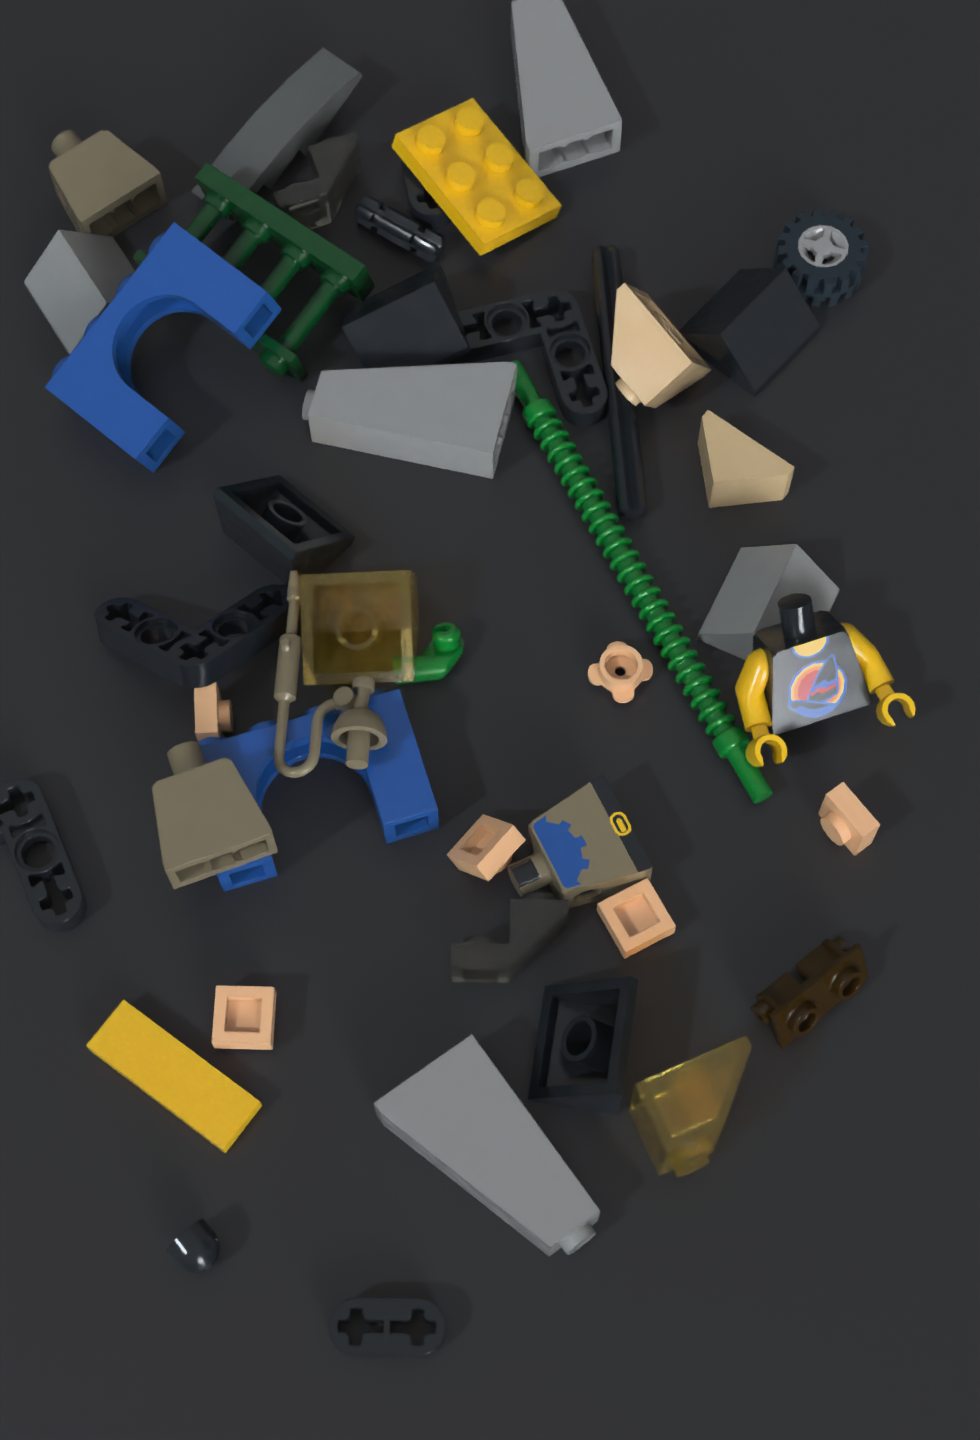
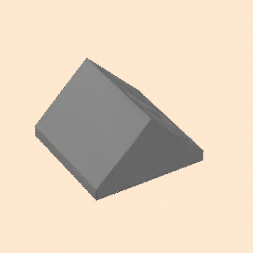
M59 229L24 280V284L70 355L84 337V332L89 322L104 312L115 298L119 284L125 277L133 274L135 270L113 237Z
M797 544L740 548L698 633L697 640L746 660L747 655L753 652V636L760 629L781 623L777 603L782 597L794 593L807 594L812 599L813 612L820 610L830 612L840 589Z

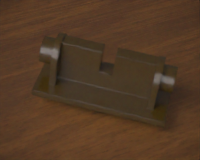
M840 936L833 941L825 939L818 947L795 964L797 971L807 979L800 984L788 972H785L766 989L756 995L757 1003L751 1007V1010L763 1025L772 1022L778 1045L782 1049L795 1038L810 1033L823 1015L839 1002L847 1001L854 997L863 986V983L869 979L860 944L856 943L850 947Z

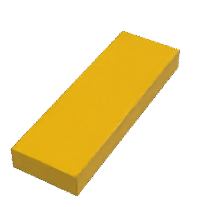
M124 999L86 1045L92 1053L224 1153L228 1151L262 1107L259 1100Z

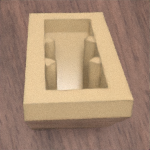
M709 410L706 411L701 419L698 449L709 508L783 500L789 492L795 467Z

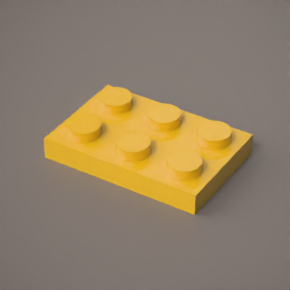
M473 98L395 134L392 144L394 151L480 256L557 218L562 206Z

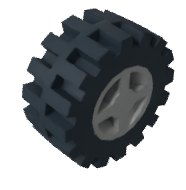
M813 209L809 217L805 211L797 214L795 222L790 219L785 224L783 232H780L776 246L773 268H786L803 298L811 300V307L820 308L821 301H826L828 307L837 305L839 297L843 301L850 298L852 291H856L861 283L868 258V240H863L864 231L860 226L852 228L854 222L852 218L846 215L843 220L839 219V212L831 209L829 215H822V209Z

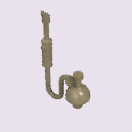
M291 570L287 589L289 606L286 634L281 635L279 640L274 699L279 702L273 753L274 766L279 773L289 778L302 777L311 772L317 765L320 757L324 717L328 712L336 709L344 712L340 714L333 725L331 740L337 746L347 749L345 762L347 767L356 770L365 769L369 764V751L378 750L387 743V731L382 718L369 709L370 694L374 692L375 681L366 676L355 677L352 680V690L349 687H340L334 692L333 699L325 701L316 709L312 718L309 754L306 761L296 767L289 766L285 762L290 703L296 700L302 643L301 637L297 635L299 607L304 595V587L298 571Z

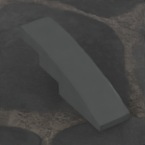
M322 48L294 72L262 104L222 150L212 166L255 194L258 193L262 185L271 190L298 151L304 156L309 153L363 75L325 48ZM197 183L191 192L202 200L205 195ZM231 215L227 218L234 224L238 221Z

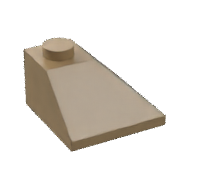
M625 282L617 289L611 366L621 378L615 384L634 406L642 402L644 406L657 408L706 376L712 369L647 293Z

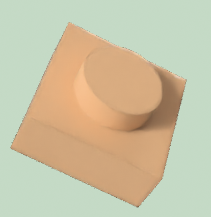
M217 682L206 687L194 688L195 735L198 742L208 737L220 738V736H224V733H233L231 700H222Z
M844 782L825 795L818 813L821 817V826L827 836L839 846L844 844L854 856L872 843L880 826V823Z
M482 814L447 853V856L459 870L490 881L495 874L501 872L509 865L512 855L523 844L525 838L513 824Z
M648 878L597 903V912L624 959L675 933L676 925Z
M216 985L212 1030L213 1047L215 1049L273 1050L277 995L275 987Z

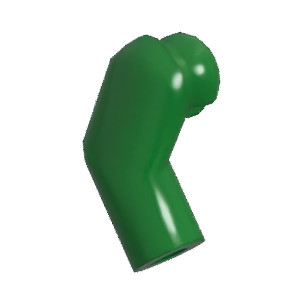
M449 622L440 623L432 629V641L422 655L393 658L396 685L444 678L463 654L464 640L460 637L461 631L458 626Z

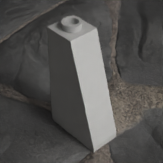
M563 0L512 1L511 39L523 152L526 163L538 177H542L619 152L622 118Z
M487 362L321 371L316 389H308L306 392L302 418L309 421L312 442L493 479L516 396L514 391L517 379V363Z
M472 1034L374 1102L376 1115L387 1129L549 1257L560 1248L569 1255L596 1235L592 1225L598 1221L599 1208Z

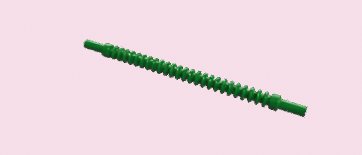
M519 360L511 361L512 363H517V379L514 392L524 408L522 417L529 429L534 430V438L541 441V450L549 452L547 460L551 464H556L554 472L556 475L562 476L561 485L569 488L567 492L568 497L573 500L577 499L574 504L575 509L584 511L581 516L582 521L591 523L588 528L589 533L598 535L595 542L598 547H605L602 553L603 557L608 560L612 559L609 566L612 571L619 572L617 575L618 583L627 584L624 588L625 595L634 596L631 601L632 607L636 609L641 608L638 617L642 621H648L646 625L648 633L656 634L653 638L654 645L663 646L660 652L661 657L671 659L668 663V669L678 672L675 677L676 683L686 685L682 691L685 697H693L690 707L693 710L701 711L697 717L698 721L708 723L705 733L708 736H715L712 742L715 751L720 758H727L753 804L766 800L773 792L760 769L750 764L746 758L749 738L740 726L734 727L733 724L736 721L734 714L725 713L728 709V703L726 701H718L721 695L720 689L710 687L713 683V677L703 675L706 666L702 662L695 661L698 657L697 650L688 649L691 644L690 638L680 636L683 632V626L673 624L676 614L672 611L666 612L669 606L666 599H659L661 595L660 587L651 586L654 582L653 575L644 574L647 569L646 563L642 561L637 562L640 557L639 551L630 549L633 544L632 539L623 537L625 527L616 525L618 522L617 514L609 513L611 509L610 502L602 501L604 498L603 490L595 489L597 480L594 477H588L590 474L589 466L581 465L583 463V456L575 453L577 447L574 442L568 441L570 437L569 432L564 429L561 430L563 426L562 420L555 418L557 413L551 401L540 396L522 363Z

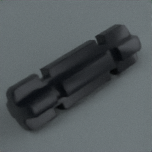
M364 196L360 203L357 204L354 211L355 221L367 229L374 230L375 227L378 228L376 232L378 235L410 252L416 249L417 256L431 263L436 262L444 252L446 245L445 237L430 228H427L425 231L422 230L423 224L388 206L386 209H383L384 203L371 196Z

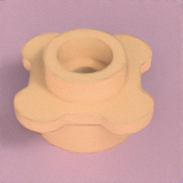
M621 641L610 643L601 655L599 663L590 665L588 669L590 683L596 686L602 685L612 693L613 699L618 703L630 702L634 698V690L642 681L649 680L653 674L652 663L647 659H642L636 649ZM618 668H622L626 673L623 676H618L615 671Z

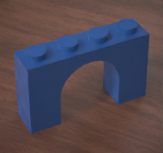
M173 222L165 233L155 238L150 245L147 257L137 270L122 280L117 288L115 298L104 312L89 322L85 329L84 337L71 354L62 358L57 363L52 372V378L45 388L154 473L185 434V431L145 400L136 389L131 373V360L135 345L142 333L153 322L163 316L177 312H191L207 317L251 350L282 308L266 290Z
M381 689L374 690L370 694L369 709L382 718L386 726L387 743L378 750L369 751V764L367 768L354 770L363 778L369 788L387 844L440 828L439 814L400 689L389 692ZM319 706L305 711L302 717L288 720L284 757L287 765L290 766L308 758L312 718ZM334 709L328 712L323 720L319 758L333 759L345 764L347 749L337 746L331 740L333 725L344 711ZM277 721L260 722L252 726L248 732L229 738L220 736V738L208 737L199 741L198 743L201 746L206 763L221 758H230L262 811L265 792L272 780L279 774L273 760ZM272 855L217 874L223 892L278 876Z

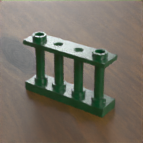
M206 162L194 177L205 195L202 199L204 206L186 228L188 233L200 242H203L220 218L226 220L231 215L240 221L243 232L222 257L238 270L259 244L265 245L269 240L281 248L282 258L260 285L274 300H276L298 270L304 271L308 266L321 275L319 278L322 283L276 342L263 333L252 347L253 350L260 354L258 360L272 373L283 377L287 372L303 382L308 373L297 355L294 354L338 295L344 297L348 292L364 302L375 285L363 263ZM139 249L137 250L133 259L138 266L144 261L147 254Z

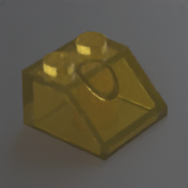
M410 570L299 575L304 686L352 684V680L359 676L370 677L375 683L415 681L419 632L416 574Z
M747 1035L635 1084L629 1112L659 1176L674 1169L676 1176L681 1177L704 1167L710 1162L707 1155L715 1150V1145L724 1127L752 1048Z

